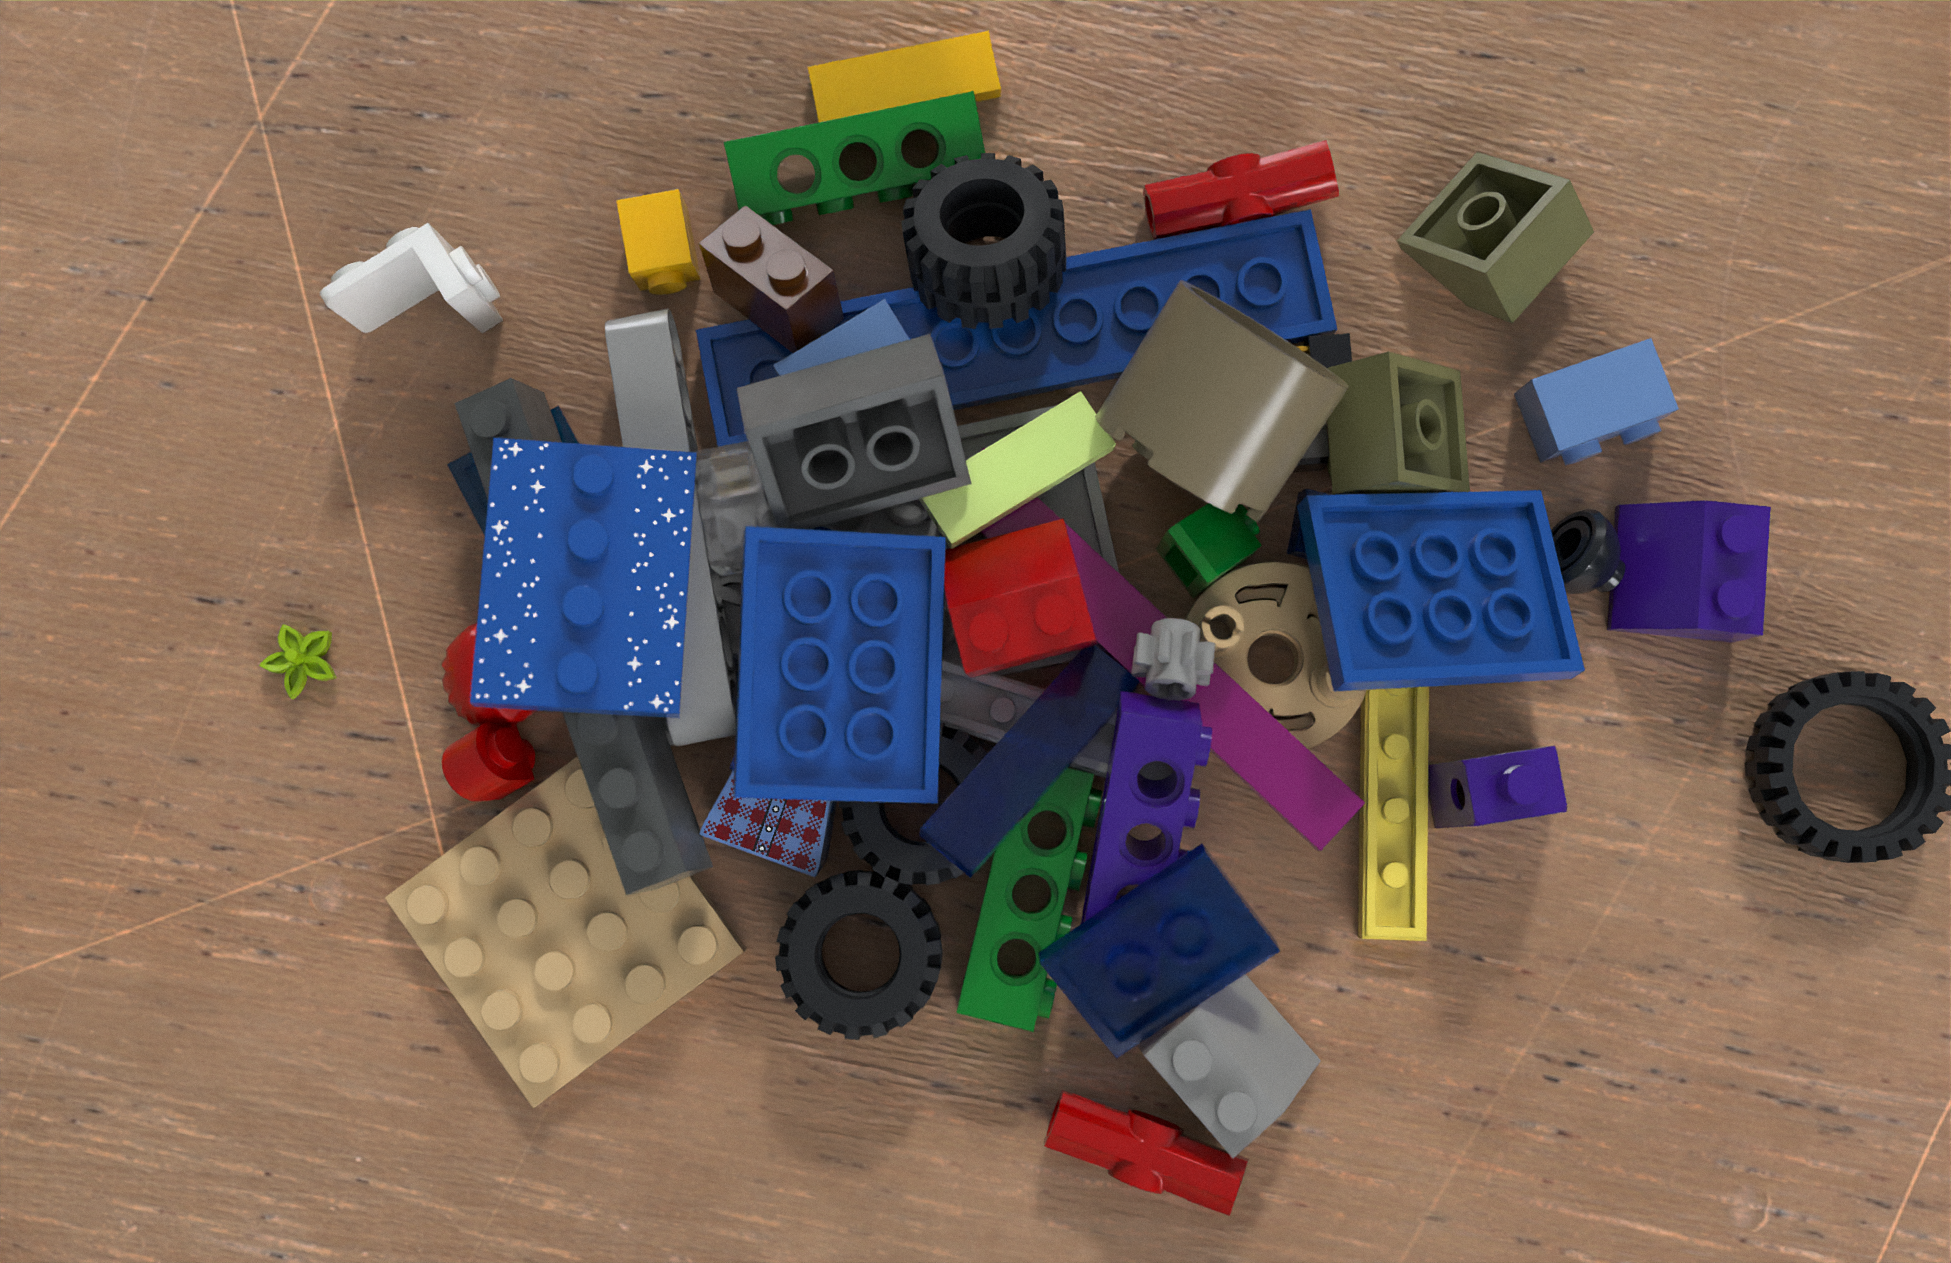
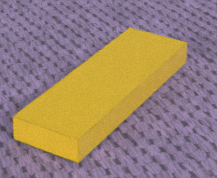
M989 31L808 67L819 122L974 91L976 102L1001 97V86Z

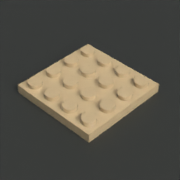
M578 756L385 897L388 904L532 1108H535L747 950L693 875L656 890L626 895Z

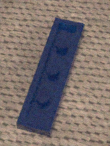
M1097 646L1083 648L920 828L919 835L971 878L1115 715L1118 709L1120 692L1134 693L1140 681Z

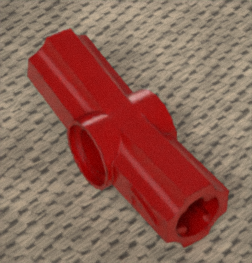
M1327 140L1263 158L1255 153L1230 156L1213 163L1207 168L1206 172L1144 185L1143 196L1149 231L1153 239L1156 240L1273 217L1277 213L1339 197V188Z
M1061 1090L1055 1104L1044 1140L1045 1147L1106 1168L1110 1176L1130 1186L1156 1194H1163L1164 1191L1187 1199L1186 1201L1228 1216L1232 1212L1249 1160L1239 1155L1232 1158L1226 1150L1183 1134V1128L1160 1117L1134 1109H1128V1112L1125 1113L1106 1106L1104 1103L1100 1104Z

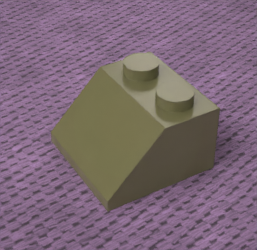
M1476 152L1399 237L1397 243L1407 255L1466 306L1513 323L1589 239L1594 230L1570 179Z
M1385 352L1328 367L1330 371L1349 386L1327 420L1330 452L1327 469L1332 481L1333 495L1470 492L1461 374L1459 370L1392 352Z

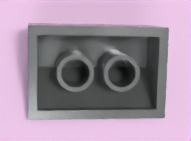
M930 334L737 388L744 430L777 528L810 530L972 484L945 375Z

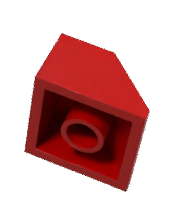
M1064 518L945 550L944 588L964 672L970 678L1097 645Z

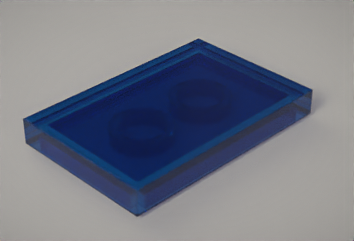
M1201 843L1040 951L1039 961L1117 1059L1279 953L1280 949L1275 938L1203 843Z

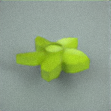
M282 624L278 634V643L284 652L281 651L269 655L259 666L272 673H285L284 686L289 697L294 700L303 691L307 682V675L320 681L337 678L331 665L321 658L330 648L332 632L315 631L303 637L297 630Z

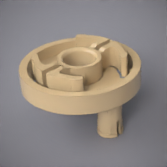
M1265 562L1236 569L1206 589L1193 604L1184 620L1196 624L1201 629L1200 642L1215 643L1214 662L1267 712L1271 710V715L1289 717L1309 712L1313 718V723L1303 731L1296 730L1305 728L1310 724L1308 716L1277 721L1290 731L1307 749L1315 747L1334 736L1349 722L1359 708L1366 690L1333 692L1309 568L1290 563ZM1272 584L1287 586L1286 589L1270 587L1253 590L1249 588L1240 591L1237 595H1235L1239 589L1247 586L1256 587ZM1264 636H1273L1283 640L1290 647L1294 656V667L1290 676L1283 683L1267 684L1252 674L1248 665V652L1256 639Z

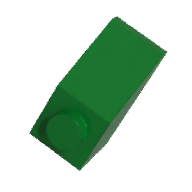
M1211 503L1206 504L1168 529L1156 547V551L1193 599L1253 555L1262 546L1255 537L1260 533V529L1256 521L1246 515L1248 510L1241 503L1238 504L1233 514Z

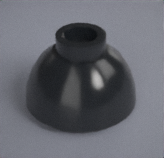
M1581 510L1565 517L1552 528L1551 533L1566 593H1588L1595 589L1604 593L1612 590L1619 584L1625 574L1626 566L1620 559L1621 547L1618 535L1605 516L1597 510Z

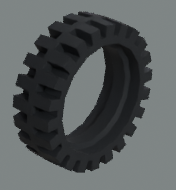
M1865 671L1837 672L1817 676L1789 687L1790 691L1778 694L1768 703L1772 709L1760 713L1754 724L1760 731L1758 735L1749 737L1746 748L1747 751L1754 752V760L1745 762V774L1747 777H1754L1756 787L1749 788L1748 790L1753 802L1763 804L1765 810L1760 812L1759 815L1766 825L1776 826L1779 829L1776 835L1787 844L1799 846L1798 851L1825 860L1846 863L1891 860L1903 856L1902 851L1915 850L1926 841L1922 835L1936 833L1944 823L1937 817L1938 813L1951 811V796L1945 794L1946 788L1951 786V770H1948L1947 760L1951 759V744H1944L1941 737L1951 731L1945 719H1932L1930 714L1936 707L1927 697L1914 698L1913 694L1916 689L1907 683L1890 682L1891 676L1880 673H1865ZM1840 704L1863 706L1880 715L1898 735L1907 761L1905 790L1894 812L1879 824L1857 831L1838 829L1817 818L1801 800L1792 773L1794 744L1803 726L1821 710Z

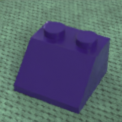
M1707 500L1622 504L1616 506L1614 529L1618 535L1621 547L1620 559L1625 563L1626 569L1622 580L1609 592L1607 630L1731 643L1762 636L1771 507Z

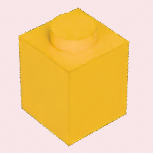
M679 189L616 200L628 271L640 291L649 289L651 294H671L685 289L686 282L701 280L689 211Z

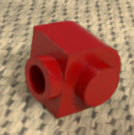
M490 721L486 722L449 745L442 755V770L448 784L458 795L470 801L501 800L535 779L532 772L535 764V751L528 740L520 737L517 725L514 727H501Z

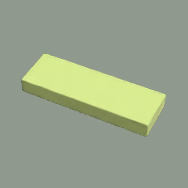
M1081 391L967 459L966 463L972 484L919 499L942 536L946 537V542L951 549L1114 450L1116 446L1115 441L1098 424L1095 419V411Z

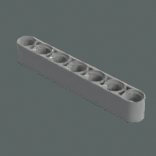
M669 308L608 320L605 322V337L623 447L697 452L680 718H666L670 735L676 747L736 735L738 684L724 601L722 596L716 597L713 583L721 585L677 327Z

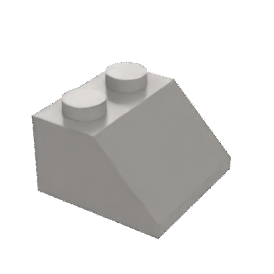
M1234 961L1138 1046L1148 1061L1232 1158L1237 1156L1285 1112L1321 1061Z

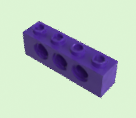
M1125 691L1120 692L1079 927L1078 958L1157 970L1160 948H1172L1177 924V909H1171L1168 906L1172 888L1183 889L1189 857L1188 850L1179 849L1183 827L1195 828L1200 803V789L1191 788L1195 765L1206 767L1212 740V727L1202 726L1199 703L1183 700H1166L1151 695ZM1154 761L1167 763L1173 768L1172 773L1161 780L1147 779L1139 771L1144 765ZM1139 824H1152L1161 830V833L1151 840H1138L1128 832ZM1128 885H1141L1150 891L1140 899H1128L1118 893Z

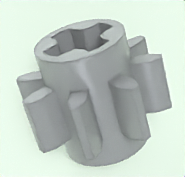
M1173 618L1156 621L1151 627V635L1137 634L1132 676L1146 677V691L1157 698L1166 700L1191 698L1196 693V684L1209 685L1210 674L1213 673L1215 643L1200 642L1201 629L1190 621Z

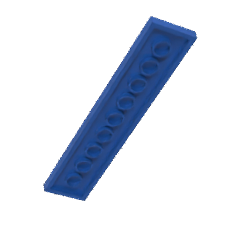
M1311 209L1066 257V271L1062 272L1063 283L1058 293L1049 292L1050 303L1041 311L1033 307L1028 310L1029 318L1019 323H1016L1013 318L1003 320L1002 328L989 329V323L978 322L976 329L962 327L961 319L957 317L949 323L938 317L937 307L928 310L920 301L919 291H914L913 287L840 301L844 320L833 328H837L885 299L909 339L927 334L931 335L945 375L953 411L1119 378L1180 280L1188 282L1229 304L1291 344L1304 342L1308 336L1332 335L1338 330ZM749 319L697 329L696 335L718 451L721 456L751 451L744 430L737 388L777 377L778 375L773 365L793 353Z

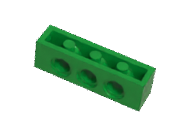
M974 91L724 142L738 209L740 210L746 205L771 225L794 221L791 208L815 203L818 215L853 209L855 207L852 196L877 191L879 203L912 197L913 183H917L920 179L931 180L930 171L942 164L948 168L955 165L954 158L965 155L968 156L969 160L981 159V153H985ZM914 130L927 132L936 143L937 151L934 160L923 168L910 166L904 160L901 153V144L904 137ZM851 143L866 144L875 154V170L864 180H852L841 171L839 165L840 154ZM792 155L804 156L812 163L815 170V179L812 186L802 193H794L787 190L779 179L781 163Z
M1021 756L1017 757L956 1013L1034 1032L1037 1016L1049 1019L1057 980L1046 978L1052 952L1064 955L1072 924L1071 916L1061 914L1067 889L1079 891L1087 860V853L1076 851L1082 826L1094 828L1102 796V790L1091 788L1094 774ZM1041 811H1050L1057 814L1064 824L1063 839L1057 846L1051 849L1036 847L1028 836V824L1031 818ZM1031 874L1044 878L1050 889L1048 902L1043 908L1033 912L1020 909L1014 903L1012 897L1015 883L1021 877ZM1022 939L1034 948V962L1030 969L1022 974H1010L1004 971L997 961L1000 947L1008 940Z

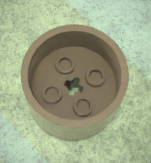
M1180 280L1099 409L1095 419L1111 437L1119 441L1122 440L1126 433L1135 440L1132 447L1149 460L1147 465L1174 483L1233 514L1239 503L1246 505L1249 509L1246 515L1259 522L1349 386L1328 368L1270 329L1206 291Z

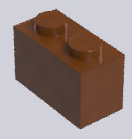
M746 205L698 243L713 292L792 353L830 332L844 320L833 269Z

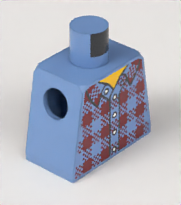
M733 770L703 823L699 835L816 878L825 866L828 858L837 801L733 798Z

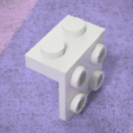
M429 223L420 228H407L395 234L387 242L385 250L366 262H354L342 267L332 276L331 283L320 291V296L328 308L363 333L375 330L438 290L445 301L481 333L486 332L503 321L492 301L500 297V294L480 264H474L462 246L454 249Z

